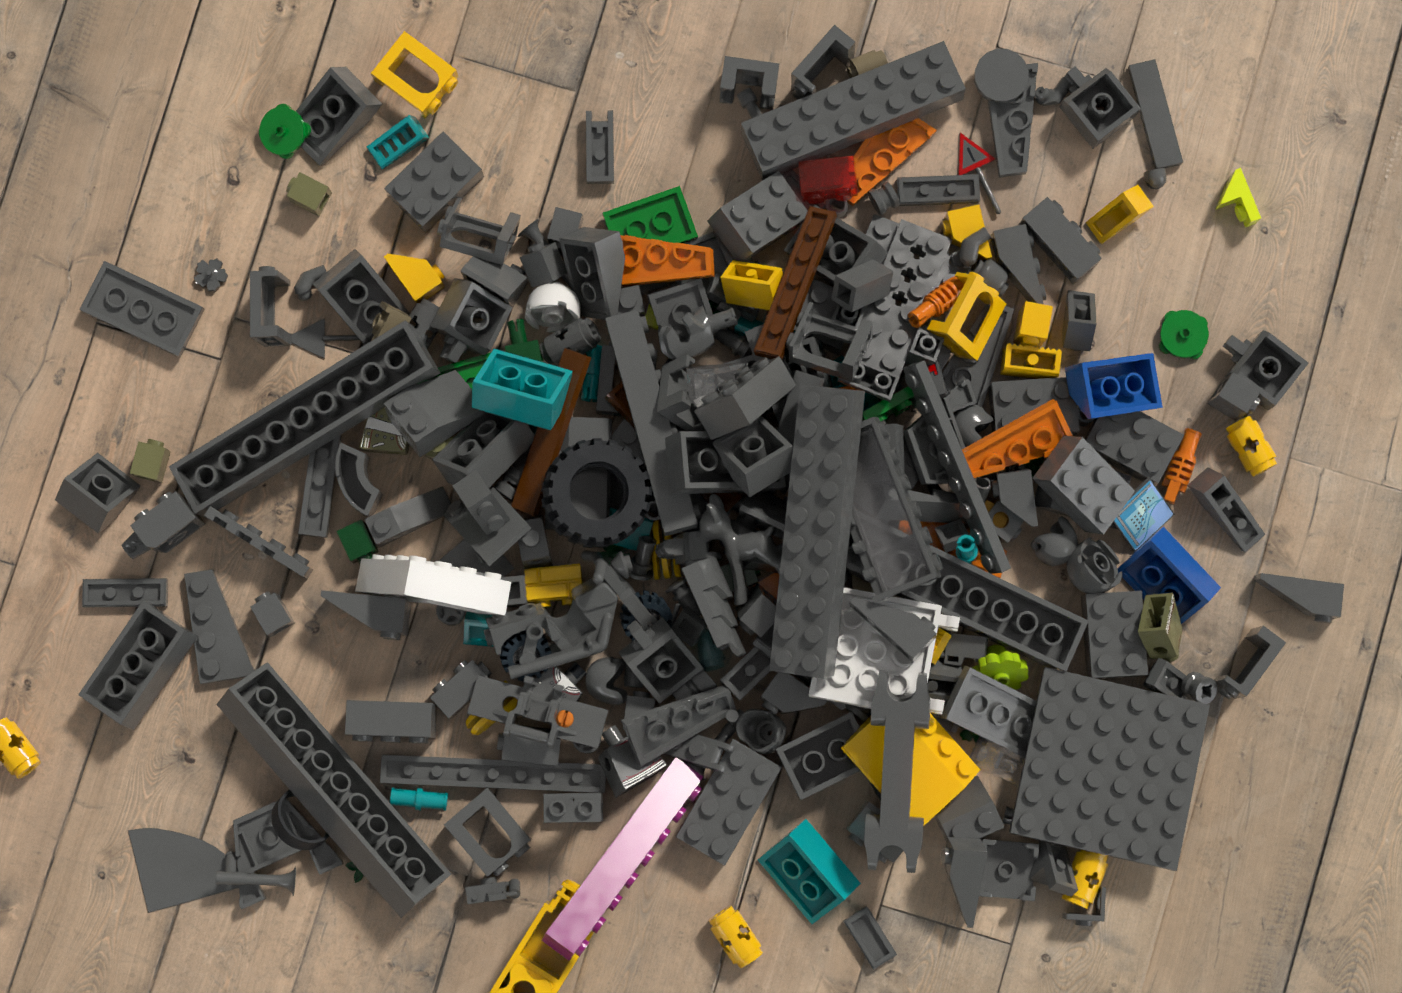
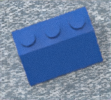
M1153 353L1084 362L1065 367L1069 395L1088 419L1163 408Z
M1164 526L1117 568L1118 573L1122 571V578L1135 591H1142L1143 600H1145V595L1173 593L1181 624L1206 605L1221 588Z

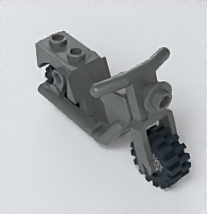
M585 550L581 553V558L584 561L594 563L595 571L593 578L571 590L573 598L571 607L564 616L551 617L541 603H529L522 605L517 610L506 612L505 615H492V617L487 618L488 629L483 631L487 645H493L496 654L500 655L505 672L509 673L511 679L518 678V681L523 682L525 676L532 677L536 675L537 678H540L542 670L546 673L548 668L605 651L609 643L618 596L624 603L621 607L623 613L620 612L621 625L626 635L632 641L635 638L627 626L635 620L644 631L662 617L672 628L671 619H673L670 608L657 593L652 592L651 595L648 591H643V595H640L624 579H628L629 572L633 571L629 555L623 556L622 551H620L613 558L611 564H609L600 552ZM543 629L549 635L552 642H547L543 635Z

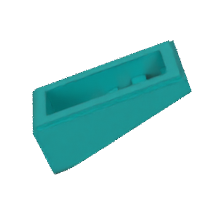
M408 115L366 147L380 168L384 169L428 140L429 136L417 118ZM409 126L412 128V130H413L414 133L416 134V136H415L414 138H412V136L410 135V133H409L408 130L406 129V128H408ZM400 132L407 141L405 145L397 135ZM388 140H393L398 148L397 151L393 150ZM380 145H383L390 155L389 157L385 158L378 148Z

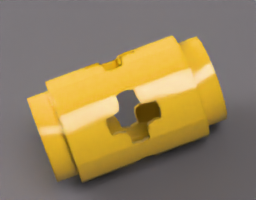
M1247 416L1226 428L1229 442L1234 450L1239 453V459L1246 472L1251 473L1252 477L1277 465L1274 459L1277 456L1268 441H1265L1259 424L1256 420L1253 421L1251 416ZM1251 439L1253 443L1259 442L1255 453H1252L1250 450L1245 452L1244 448L1247 447V440Z
M6 717L0 720V761L11 775H15L17 779L23 778L41 764L38 758L39 753L17 724Z
M1085 850L1077 851L1071 866L1073 871H1078L1077 875L1074 876L1078 891L1071 897L1063 894L1061 899L1088 909L1089 904H1093L1107 870L1108 864L1106 862L1108 856ZM1093 880H1098L1096 885H1092Z
M732 905L724 908L708 920L711 924L710 930L732 963H737L739 968L747 966L762 955L760 942L738 909L734 910ZM740 928H746L748 930V933H742L740 931ZM728 940H729V941L731 942V944H732V945H730V946H729V945H726V946H725V944L723 943V941H728Z

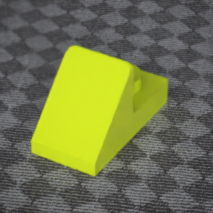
M1238 168L1230 175L1215 210L1235 203L1237 219L1240 222L1243 221L1246 228L1256 224L1261 219L1244 174L1241 168Z

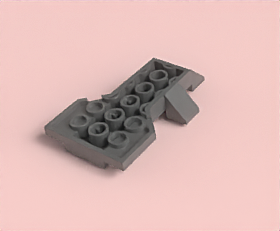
M874 214L866 235L876 240L888 252L881 264L894 271L890 293L888 296L867 305V307H862L853 312L844 309L840 304L837 305L832 317L834 321L859 328L862 319L873 322L872 340L853 382L838 378L837 382L890 402L904 364H914L924 360L926 364H935L945 339L920 328L913 327L909 322L908 313L923 303L924 297L944 281L954 277L956 272L968 274L971 266L967 267L960 261L961 248L951 244V238L901 219L899 224ZM914 254L919 255V260L913 258ZM904 278H910V283L905 282ZM895 300L901 301V306L895 305Z

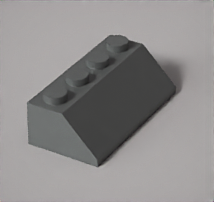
M571 417L559 454L567 447L582 440L588 441L593 438H602L603 441L612 440V419ZM591 467L581 471L574 478L570 488V498L574 508L582 516L593 520L610 517L611 472L604 468ZM545 510V529L555 531L554 525L549 523L546 518L547 513Z

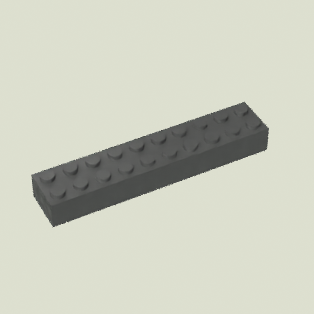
M405 320L170 465L169 468L194 513L205 517L204 515L210 506L218 511L385 408L383 403L405 388L432 379L440 374V371L414 326Z
M800 385L769 671L822 679L834 676L865 391Z
M857 510L872 550L909 536ZM850 532L846 572L865 580L862 572L865 568L860 555L855 554L852 544L854 540ZM917 543L876 558L888 590L929 574ZM931 545L929 546L933 555L937 554L942 563L943 570H940L942 577L896 595L903 599L941 605V614L960 617L959 626L980 636L987 637L989 640L1041 665L1065 672L1088 624V620Z
M268 662L230 687L216 705L400 918L436 890L451 875L448 869Z

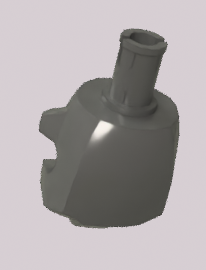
M702 305L692 314L687 312L681 316L689 334L686 341L679 340L672 326H666L664 322L659 324L658 338L660 348L672 360L686 354L692 358L703 354L715 345L714 331L738 325L733 308L709 316Z

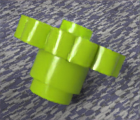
M1002 645L989 646L987 648V655L978 659V665L972 667V669L1014 690L1020 689L1022 686L1021 682L1029 678L1027 662L1020 660L1018 653H1011Z

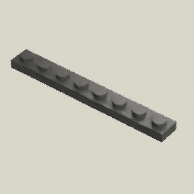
M925 360L904 367L905 381L915 396L917 410L925 420L927 434L934 442L938 451V460L945 468L951 490L956 494L960 504V513L968 523L970 536L974 538V543L981 554L983 567L990 574L1003 573L1011 569Z
M382 755L380 783L605 793L606 775L601 764L558 763V766L510 760Z

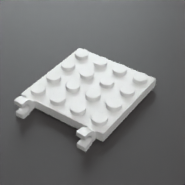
M844 588L834 676L825 679L812 677L809 697L871 709L879 671L884 670L888 671V684L891 693L898 698H908L916 691L918 673H927L928 683L936 639L912 663L849 605V601L853 597L873 602L872 597L875 594ZM889 597L883 601L874 602L916 614L920 619L924 616L935 625L936 628L933 631L936 633L938 627L949 631H958L960 617L941 614V605L898 597ZM930 698V712L942 715L945 701Z

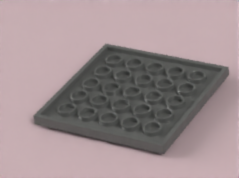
M1044 667L1009 833L1177 871L1210 705Z

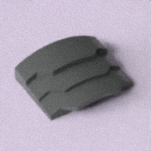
M715 557L707 558L682 568L716 647L722 651L731 648L732 652L738 657L745 655L746 651L735 629L739 625L728 603L733 598V595Z

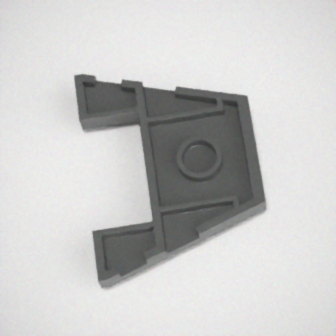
M969 379L960 381L947 393L946 397L941 398L961 449H964L965 445L953 412L977 403ZM921 415L903 431L921 485L949 484L948 475L938 460V451L934 442L927 434V425ZM1001 471L984 475V477L990 481L996 480V473H1001Z
M284 799L281 805V816L286 827L302 839L317 840L322 838L289 799ZM276 802L233 820L238 872L256 874L255 871L302 851L287 845L276 834L271 819L272 810ZM326 841L319 847L309 850L319 875L344 864L343 860ZM239 885V906L241 909L266 899L261 885Z

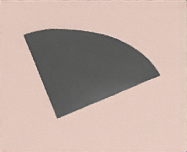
M158 828L128 830L148 913L239 888V885L215 884L216 871H225V854L204 840Z

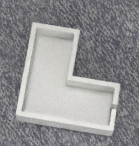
M373 554L372 559H361L355 592L374 596L383 594V597L402 598L415 603H430L478 614L505 615L511 582L501 580V574L477 572V569L469 567H453L452 564L446 562L426 561V558Z

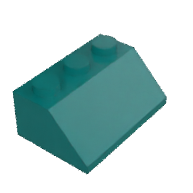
M493 349L473 380L472 408L551 430L561 414L573 371Z
M807 819L802 821L757 859L811 924L843 902L861 884Z

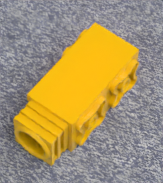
M566 879L561 884L563 888L558 889L556 892L558 896L554 897L551 902L547 900L490 993H557L579 956L574 954L569 961L541 940L581 885ZM591 931L590 934L587 936V941H589L592 935L594 934L593 931Z

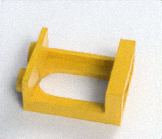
M405 31L371 72L375 82L382 87L384 85L420 111L425 119L429 114L433 115L442 104L440 101L446 92L450 94L458 84L457 70ZM409 53L413 54L438 74L439 84L434 91L430 93L418 92L394 74Z
M956 272L955 276L964 286L946 321L931 320L927 330L932 334L945 338L943 344L957 357L978 361L1006 303L998 296L999 292L983 282L984 278L975 272H969V274ZM978 297L985 304H990V308L973 342H971L960 332V329Z

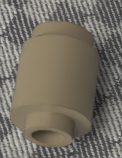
M872 50L850 59V66L847 67L849 77L853 78L885 65L888 61L882 50L877 52Z

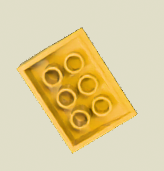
M931 713L929 729L915 728L910 817L924 818V825L953 800L980 771V768ZM870 716L841 749L881 793L885 726H872Z

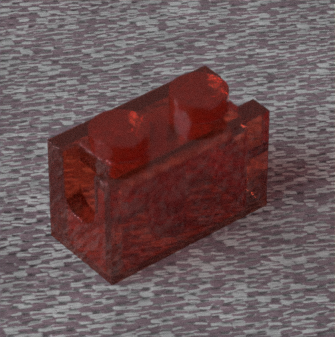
M854 156L799 161L800 188L804 202L808 201L811 204H819L824 202V199L835 198L838 201L850 200L852 196H858Z

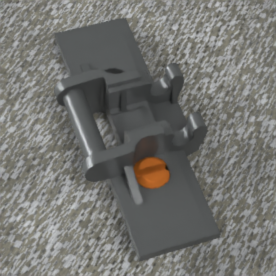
M478 675L467 714L504 723L503 736L509 737L514 735L547 744V748L553 749L556 738L598 749L609 710L563 698L565 689L564 686L555 684L552 687L537 683L534 678L525 676L524 687ZM508 697H514L518 700L517 706L508 713L503 708V702ZM521 716L551 724L552 728L550 733L517 725L515 722L517 717Z

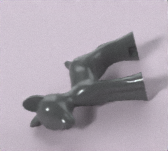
M711 494L709 504H706L707 509L700 518V530L696 537L702 543L716 539L723 542L733 576L734 604L741 605L748 601L747 596L750 595L745 575L744 560L757 557L759 560L775 567L780 575L782 552L777 549L772 539L773 526H769L766 530H757L741 535L733 532L730 518L724 509L721 498L716 494Z

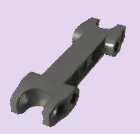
M880 670L877 687L872 699L871 725L885 726L880 814H866L864 845L867 853L868 870L877 869L879 852L882 848L895 845L900 847L906 854L907 873H915L917 859L923 843L924 818L910 817L915 728L929 729L931 700L928 692L927 673H918L916 691L908 698H898L889 689L888 671Z

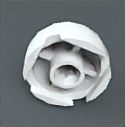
M560 282L543 284L534 289L529 295L525 319L533 328L539 330V325L549 327L547 332L555 333L580 319V302L576 293Z

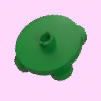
M279 104L264 115L258 134L267 150L279 155L283 159H290L295 151L301 147L304 139L310 135L311 127L289 105Z
M1189 310L1167 312L1160 329L1161 341L1159 342V350L1164 354H1171L1178 358L1195 360L1201 357L1209 338L1207 320Z

